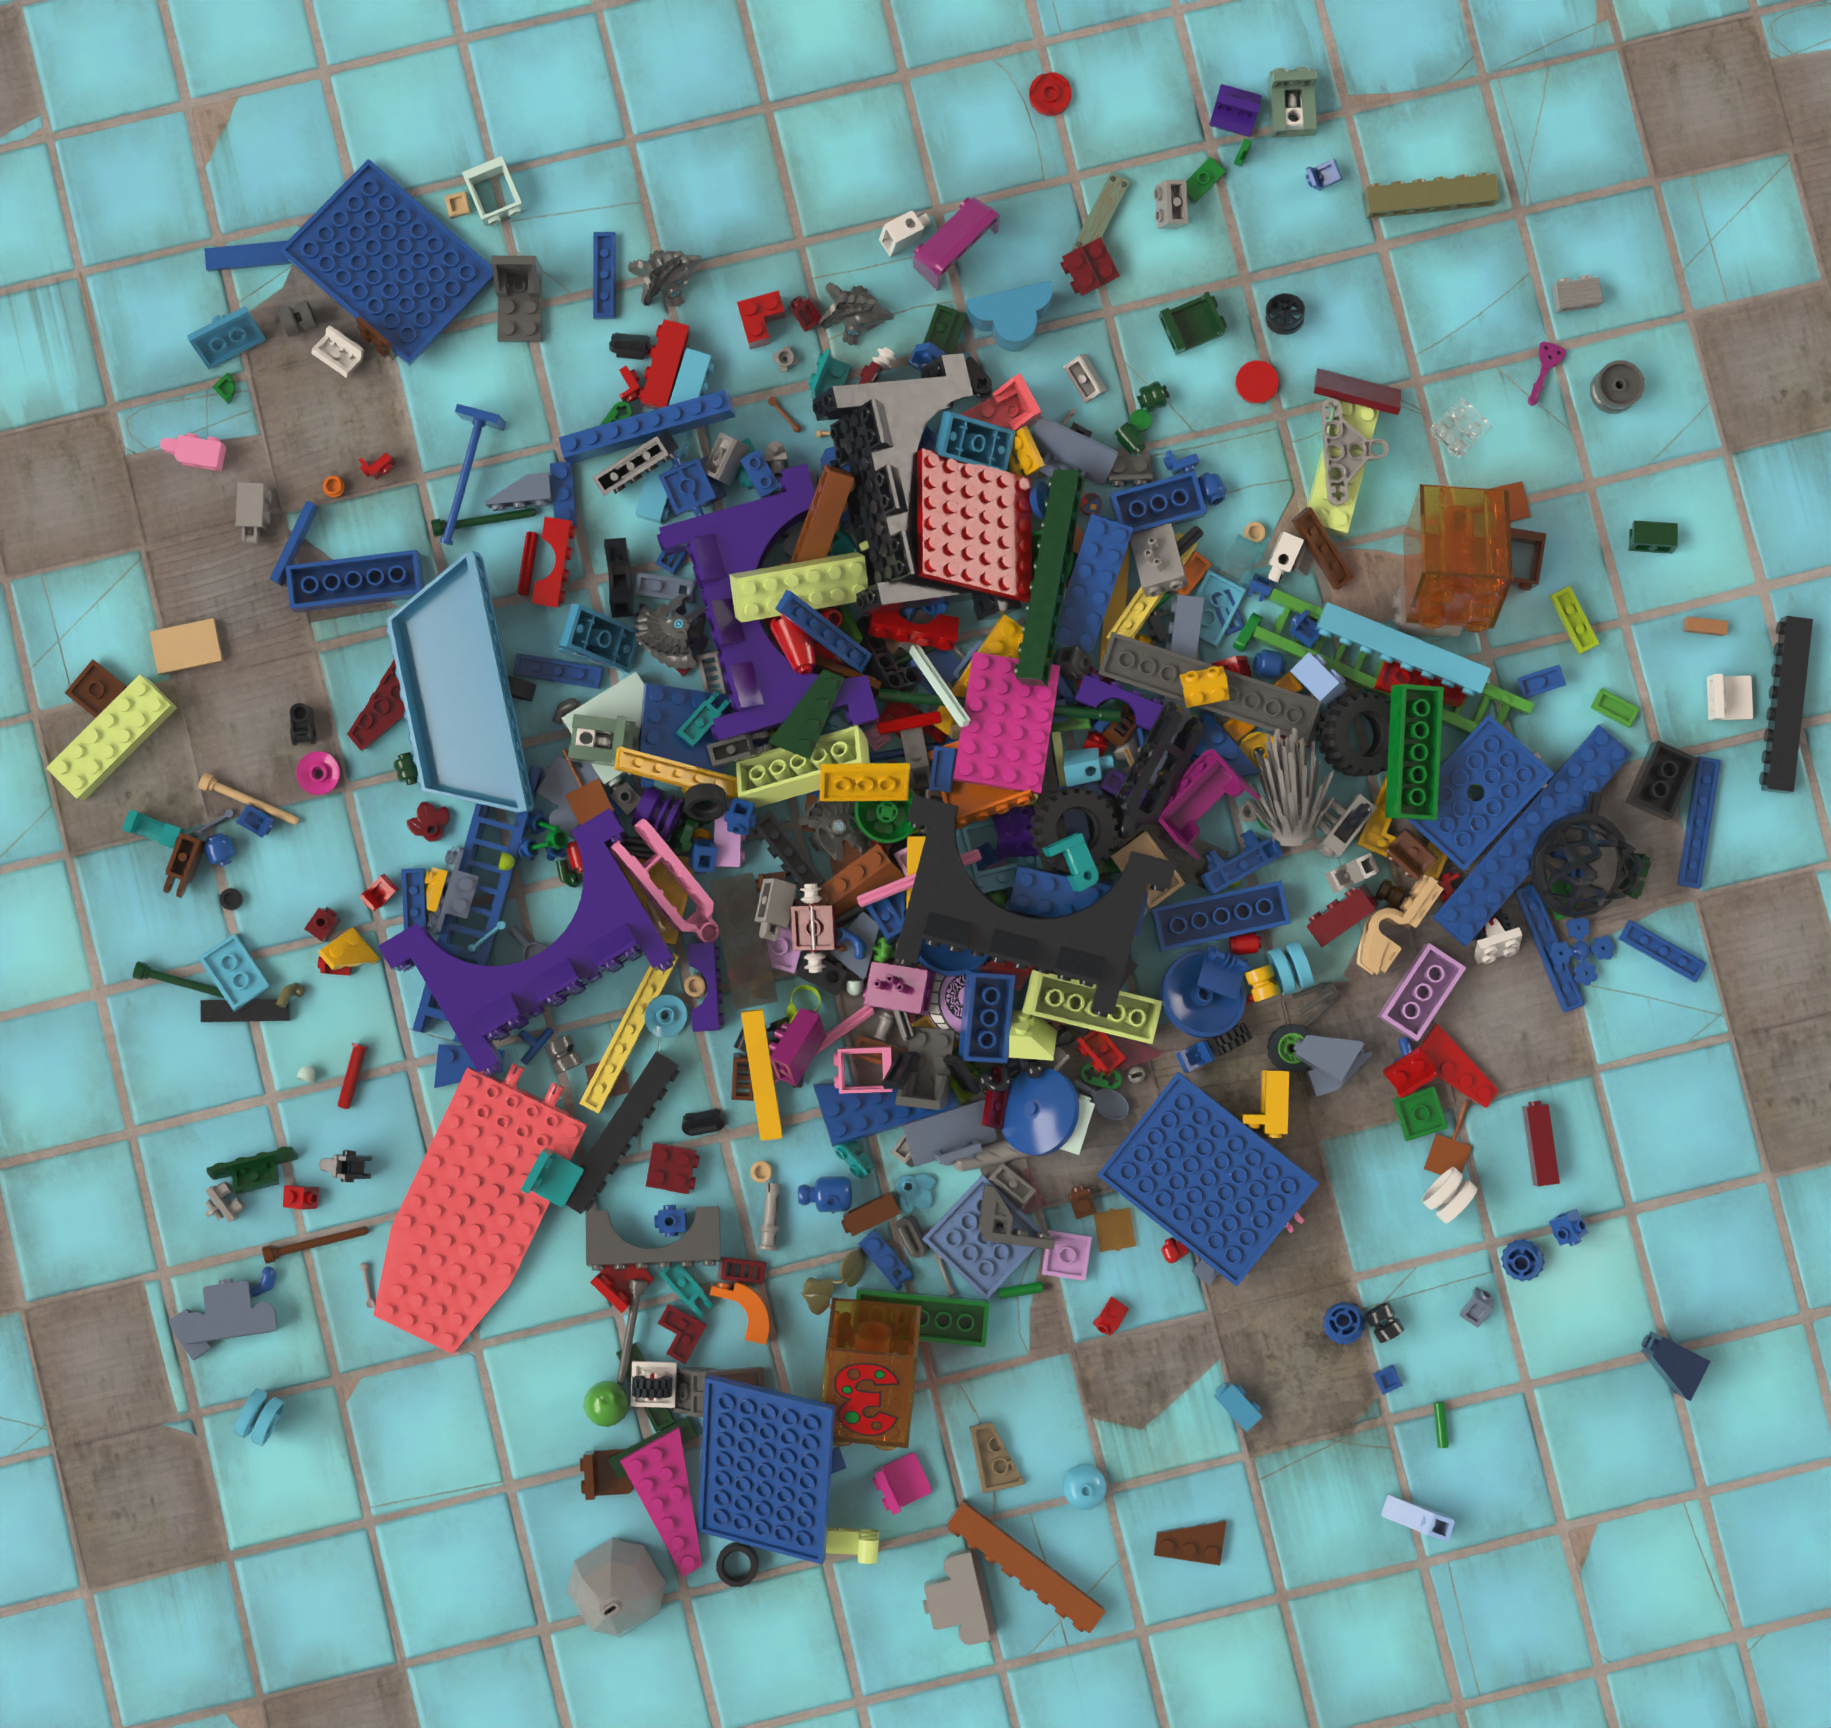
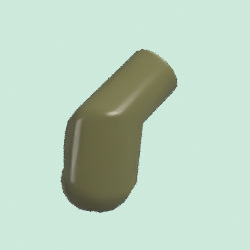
M296 982L284 986L276 1001V1005L286 1008L291 997L295 995L298 997L303 996L305 987Z

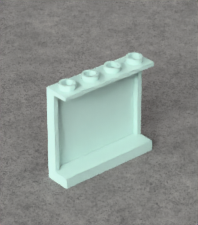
M637 672L562 717V722L572 734L573 714L610 719L624 716L627 717V721L636 722L635 728H639L640 736L644 683ZM588 734L580 738L583 744H590L593 740L592 736ZM596 734L597 736L600 735V737H609L610 740L613 737L611 735ZM638 737V742H637V741H634V742H633V749H632V750H637V751H638L639 737ZM613 739L611 740V745L609 748L608 746H605L604 748V746L600 747L599 745H596L595 748L612 750ZM591 764L603 782L604 787L607 785L613 787L622 780L620 777L627 774L626 772L615 770L613 766Z

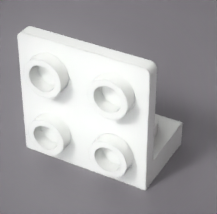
M1713 674L1707 677L1709 721L1753 719L1751 676Z

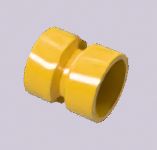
M1272 964L1244 973L1248 985L1253 986L1251 993L1255 1002L1282 993L1278 981L1273 980L1275 973Z

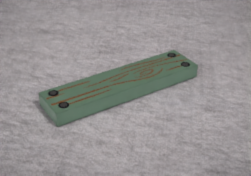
M1112 172L1110 173L1072 250L1082 247L1099 237H1103L1130 185V181Z

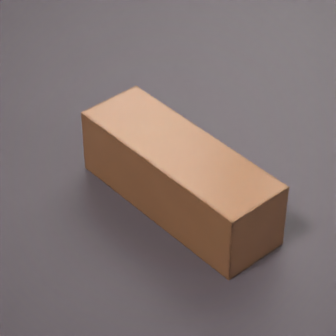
M1686 617L1684 618L1683 632L1725 636L1728 632V621Z

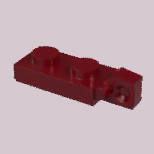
M992 1067L991 1073L994 1076V1083L1002 1081V1067ZM1010 1086L1001 1092H993L987 1088L981 1126L1003 1129Z

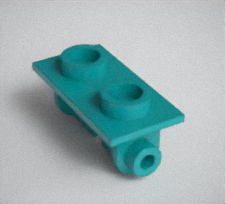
M855 1140L833 1147L836 1155L841 1160H845L850 1166L849 1169L854 1176L863 1179L875 1168L872 1165L874 1162L865 1152H862L859 1156L856 1155V1152L861 1147Z

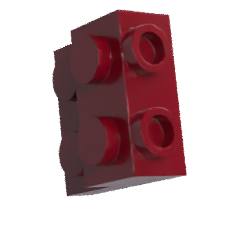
M1101 237L1062 256L1063 262L1060 264L1065 274L1070 273L1073 279L1070 284L1075 294L1080 293L1081 297L1120 277Z
M653 1143L645 1187L689 1194L690 1190H694L696 1177L692 1176L694 1168H698L700 1155H696L697 1150Z

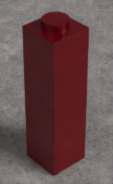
M1541 1100L1529 1101L1528 1106H1523L1522 1110L1533 1185L1560 1184L1549 1104H1542Z

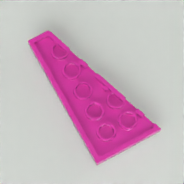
M676 1427L620 1459V1462L681 1575L684 1577L700 1568L702 1560L680 1429Z

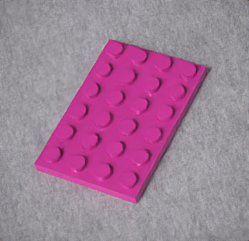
M973 652L964 707L971 721L967 727L961 728L953 781L1020 792L1030 789L1033 794L1041 795L1060 673L1059 665L1051 664L1048 687L1022 685L1015 676V666L1019 663V659Z

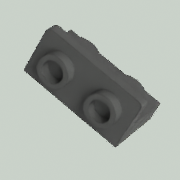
M1150 455L1117 456L1107 478V484H1113V487H1125L1127 483H1134V486L1151 483Z

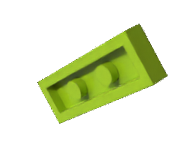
M1571 586L1549 596L1578 655L1600 644Z

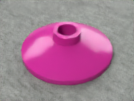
M315 751L305 755L300 760L296 769V778L301 788L313 795H323L332 791L338 784L340 767L336 759L330 754ZM318 770L323 771L321 778L316 776Z

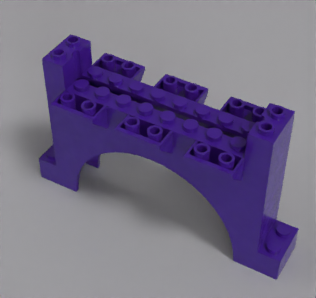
M807 463L781 470L782 477L778 478L782 490L780 494L659 527L660 534L657 535V539L662 551L666 550L668 556L685 551L689 553L694 565L692 567L700 588L704 589L700 593L705 607L708 606L705 609V613L712 628V638L718 652H722L718 654L720 664L723 670L726 669L727 671L723 673V677L730 691L729 698L735 713L713 719L714 725L710 726L715 740L722 741L750 733L753 735L778 729L818 676L814 673L800 675L794 672L787 658L768 639L759 620L741 622L735 618L729 574L761 569L767 554L778 539L791 527L806 519L815 494ZM867 675L844 679L829 714L845 710L848 725H858L860 728L880 722Z
M610 808L572 830L583 863L581 899L574 917L566 930L541 953L527 960L503 966L471 964L446 951L430 935L426 927L420 928L418 923L378 946L391 969L407 972L416 965L478 1073L492 1075L501 1069V1064L505 1063L492 1040H504L511 1035L509 1031L524 1028L530 1024L529 1019L545 1012L544 1008L548 1005L558 1007L568 1001L566 997L569 995L576 996L586 990L585 986L589 982L594 983L603 977V972L615 973L624 967L623 963L631 960L633 962L642 957V952L656 971H666L673 966L672 962L676 960L619 862L609 849V846L618 840L622 844L625 841L624 837L628 836L616 814Z

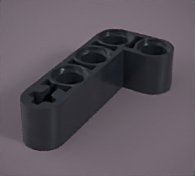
M861 616L856 621V625L863 637L860 645L872 654L865 666L869 676L882 682L880 689L912 692L921 681V675L918 670L912 667L898 669L883 638L867 634L869 617Z

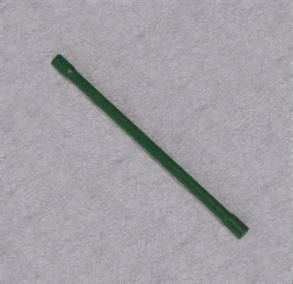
M879 688L878 702L945 706L936 694L902 692ZM955 696L962 708H964L966 697ZM1054 705L1053 716L1097 719L1120 723L1121 709Z

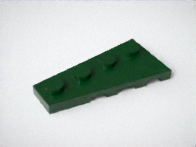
M823 668L768 743L810 760L845 678Z

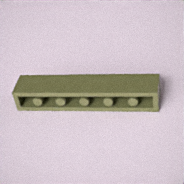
M1482 172L1473 177L1462 174L1453 179H1447V177L1443 176L1434 178L1433 181H1425V179H1416L1412 183L1395 181L1391 185L1383 186L1382 183H1374L1369 185L1364 192L1366 219L1495 206L1499 201L1496 174L1490 175L1489 172Z

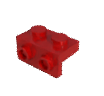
M1092 1030L1085 1037L1077 1039L1079 1043L1077 1048L1085 1058L1089 1056L1094 1061L1091 1063L1093 1068L1099 1074L1103 1072L1106 1077L1127 1060L1103 1032Z

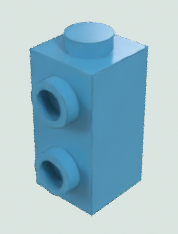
M1230 1381L1227 1384L1224 1382L1215 1390L1217 1394L1214 1397L1246 1432L1262 1418L1259 1413L1261 1408L1253 1399L1249 1402L1244 1397L1246 1391L1238 1383L1233 1385Z

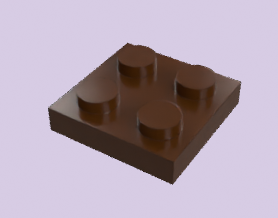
M92 659L66 690L65 694L96 718L128 686Z

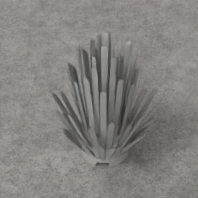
M1277 728L1273 735V743L1269 733L1266 735L1267 741L1265 745L1268 759H1264L1263 756L1260 757L1259 753L1255 751L1260 768L1257 777L1270 808L1261 791L1253 783H1251L1252 788L1260 796L1256 802L1265 816L1251 800L1247 799V802L1255 810L1254 814L1272 832L1273 842L1278 840L1280 845L1298 846L1303 845V840L1310 838L1313 841L1316 838V827L1335 799V797H1332L1330 800L1325 801L1320 809L1334 771L1329 774L1328 779L1327 776L1323 777L1312 807L1320 769V762L1316 763L1315 741L1311 744L1308 792L1306 797L1307 749H1305L1303 737L1300 739L1299 762L1298 730L1293 728L1292 734H1290L1289 738H1285L1284 744V740L1280 738V729Z

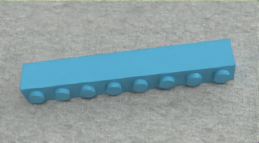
M686 348L669 405L707 394L709 384L706 381L708 375L712 376L715 368L711 355ZM695 429L672 435L679 446V449L676 451L681 462L682 458H686L690 445H687L689 437H693ZM662 460L658 461L657 465L659 467L647 474L635 511L637 517L662 524L664 519H668L670 507H668L669 498L658 475L668 471L673 466L671 460L665 463Z
M1329 602L1324 605L1315 629L1319 630L1318 634L1324 637L1331 638V636L1339 638V643L1349 647L1352 644L1360 647L1359 651L1368 655H1372V652L1378 654L1381 660L1388 663L1393 661L1400 663V667L1412 672L1415 669L1421 672V676L1430 680L1437 678L1446 687H1459L1462 689L1461 692L1468 696L1474 697L1475 694L1479 695L1482 693L1491 668Z

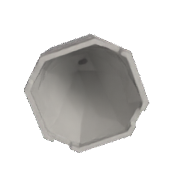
M612 1537L574 1561L567 1594L589 1630L622 1637L659 1614L666 1581L643 1544H633Z

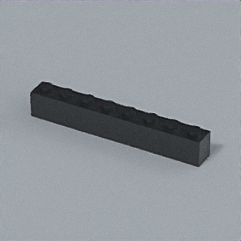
M1785 616L1778 621L1776 626L1778 643L1776 642L1774 646L1776 661L1771 670V676L1774 679L1773 686L1769 689L1771 706L1766 714V719L1769 720L1768 729L1764 733L1766 750L1763 751L1761 758L1762 763H1764L1763 772L1760 773L1759 784L1762 785L1761 791L1784 794L1794 792L1813 619Z
M659 1051L654 1053L580 1166L584 1169V1172L566 1202L567 1206L579 1214H582L584 1211H590L595 1203L593 1197L597 1192L601 1193L607 1185V1182L604 1180L609 1173L613 1175L620 1165L617 1163L621 1155L626 1156L632 1146L629 1142L633 1136L637 1138L644 1128L641 1125L645 1118L650 1119L656 1110L653 1106L657 1099L661 1101L668 1092L665 1087L669 1081L674 1082L680 1071L677 1070L680 1066Z

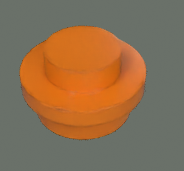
M329 476L323 483V490L329 497L336 498L344 493L345 483L338 476Z

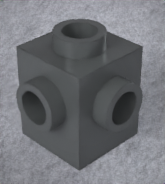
M1076 645L1060 648L1055 665L1060 666V672L1066 679L1075 681L1083 679L1084 675L1088 674L1092 660Z

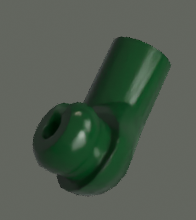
M567 860L556 861L559 880L570 887H578L582 882L581 876L569 871Z

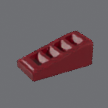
M721 1256L717 1278L763 1284L766 1262ZM727 1262L731 1263L729 1275H726ZM736 1263L740 1264L738 1276H735ZM745 1264L749 1265L747 1277H744ZM754 1265L758 1266L756 1279L752 1278Z

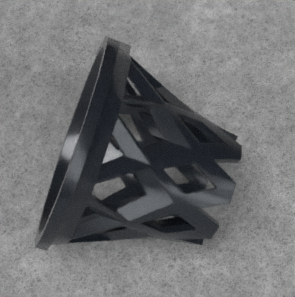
M1590 791L1585 813H1569L1552 821L1539 835L1531 855L1530 867L1533 886L1545 905L1557 914L1565 917L1580 918L1596 914L1611 903L1612 900L1626 897L1625 894L1636 890L1641 882L1637 874L1643 870V862L1634 853L1636 849L1629 843H1626L1625 837L1613 822L1598 815L1603 795L1601 793ZM1591 825L1600 827L1606 834L1591 829ZM1569 828L1582 831L1581 839L1566 842L1563 834ZM1594 833L1601 835L1606 840L1595 839ZM1557 840L1559 841V845L1551 847ZM1587 846L1592 853L1579 857L1572 847ZM1599 847H1615L1618 858L1616 879L1609 892L1604 888L1591 884L1598 878L1597 871L1589 863L1599 860L1603 855ZM1563 850L1568 861L1557 870L1546 862L1547 854ZM1630 860H1632L1636 864L1634 867L1632 866ZM1579 868L1587 876L1582 881H1577L1567 876V874ZM1546 869H1548L1553 874L1548 881ZM1558 879H1561L1571 886L1569 896L1553 893L1550 886ZM1584 891L1598 894L1589 898H1580ZM1558 898L1567 899V904H1564ZM1575 901H1590L1592 905L1582 908H1573Z

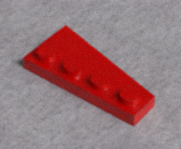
M1395 661L1392 663L1383 662L1373 688L1391 693V686L1400 684L1444 687L1443 704L1458 708L1462 706L1466 696L1459 687H1446L1441 684V680L1433 678V680L1421 676V672L1415 669L1412 672L1402 669L1400 667L1401 664Z
M1435 1023L1420 1048L1434 1063L1437 1077L1482 1107L1487 1108L1498 1092V1089L1447 1033Z

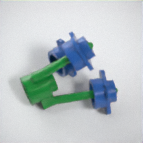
M536 809L534 814L528 817L526 823L531 828V833L538 835L546 829L551 831L547 834L545 841L540 844L534 839L527 840L526 837H521L518 851L519 856L533 861L539 853V849L545 848L547 852L546 858L549 861H553L557 857L564 858L567 854L566 847H568L567 833L560 830L559 825L553 826L549 824L548 818L543 815V811Z

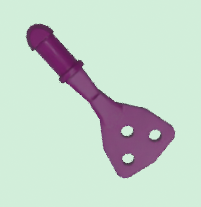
M1541 342L1539 345L1538 357L1541 363V370L1536 383L1533 384L1530 397H1528V404L1530 406L1537 404L1548 371L1558 365L1566 355V350L1556 344Z

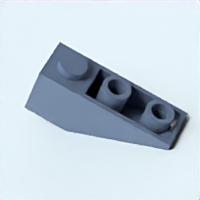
M549 472L527 474L485 501V504L488 508H492V511H503L505 507L513 506L514 509L527 508V505L535 504L536 507L548 506V503L553 502L551 475Z
M1362 1048L1340 1084L1310 1066L1311 1069L1307 1070L1306 1074L1313 1096L1318 1097L1338 1090L1372 1055V1052H1365V1049Z

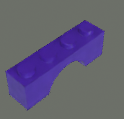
M1090 673L1089 676L1084 675L1074 701L1091 708H1096L1102 702L1111 699L1123 701L1133 710L1136 726L1148 731L1152 729L1159 713L1164 707V702L1155 698H1151V700L1142 698V693L1132 689L1130 692L1122 690V685L1112 681L1110 684L1102 682V677Z
M715 942L687 944L689 966L696 968L704 975L708 986L704 1001L698 1007L691 1010L693 1032L720 1030V1026H724L723 1012L719 1013V1004H723L722 990L718 991V982L722 981L721 969H717L716 960H720V948L716 947Z

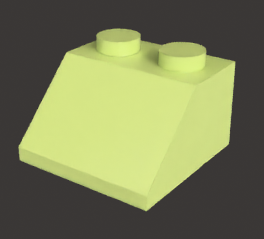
M1013 1010L1009 1034V1058L1054 1060L1057 1030L1042 1017L1022 1013V1010Z

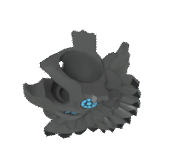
M655 250L653 254H650V260L629 261L628 271L638 277L645 278L641 298L643 305L649 307L652 298L662 291L666 295L668 305L673 307L684 303L681 295L682 289L696 270L695 267L703 260L699 255H686L680 250L678 252Z
M829 282L826 285V291L834 303L820 319V327L825 330L833 324L843 322L845 331L842 340L850 346L858 344L859 336L862 332L869 331L885 323L886 320L894 319V314L880 305L872 295L867 293V289H864L863 286H853L851 291L847 292L834 283Z
M689 595L675 597L667 605H660L657 608V612L652 609L650 610L646 604H639V612L634 614V618L637 621L635 627L639 630L635 633L636 642H638V645L644 646L645 650L651 653L653 658L658 659L661 664L665 663L669 668H696L698 664L693 658L694 653L691 648L695 647L703 653L709 641L703 635L707 618L705 607L703 606L691 614L684 615L687 612L685 604L690 599ZM697 619V624L695 626H692L694 621Z
M818 798L817 801H814L803 812L802 817L798 820L799 826L808 825L810 828L816 829V834L809 837V840L817 852L824 848L835 861L843 862L842 840H847L850 842L851 848L859 851V857L866 853L868 837L857 824L855 818L856 801H820V798Z

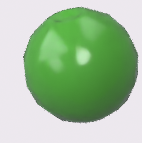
M602 1381L596 1383L588 1390L584 1397L583 1406L587 1417L593 1423L602 1427H610L618 1424L625 1418L629 1411L630 1401L627 1392L621 1385L613 1381Z

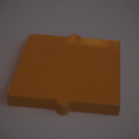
M1110 1208L1109 1211L1094 1214L1100 1252L1120 1251L1122 1248L1136 1246L1130 1208L1118 1210Z

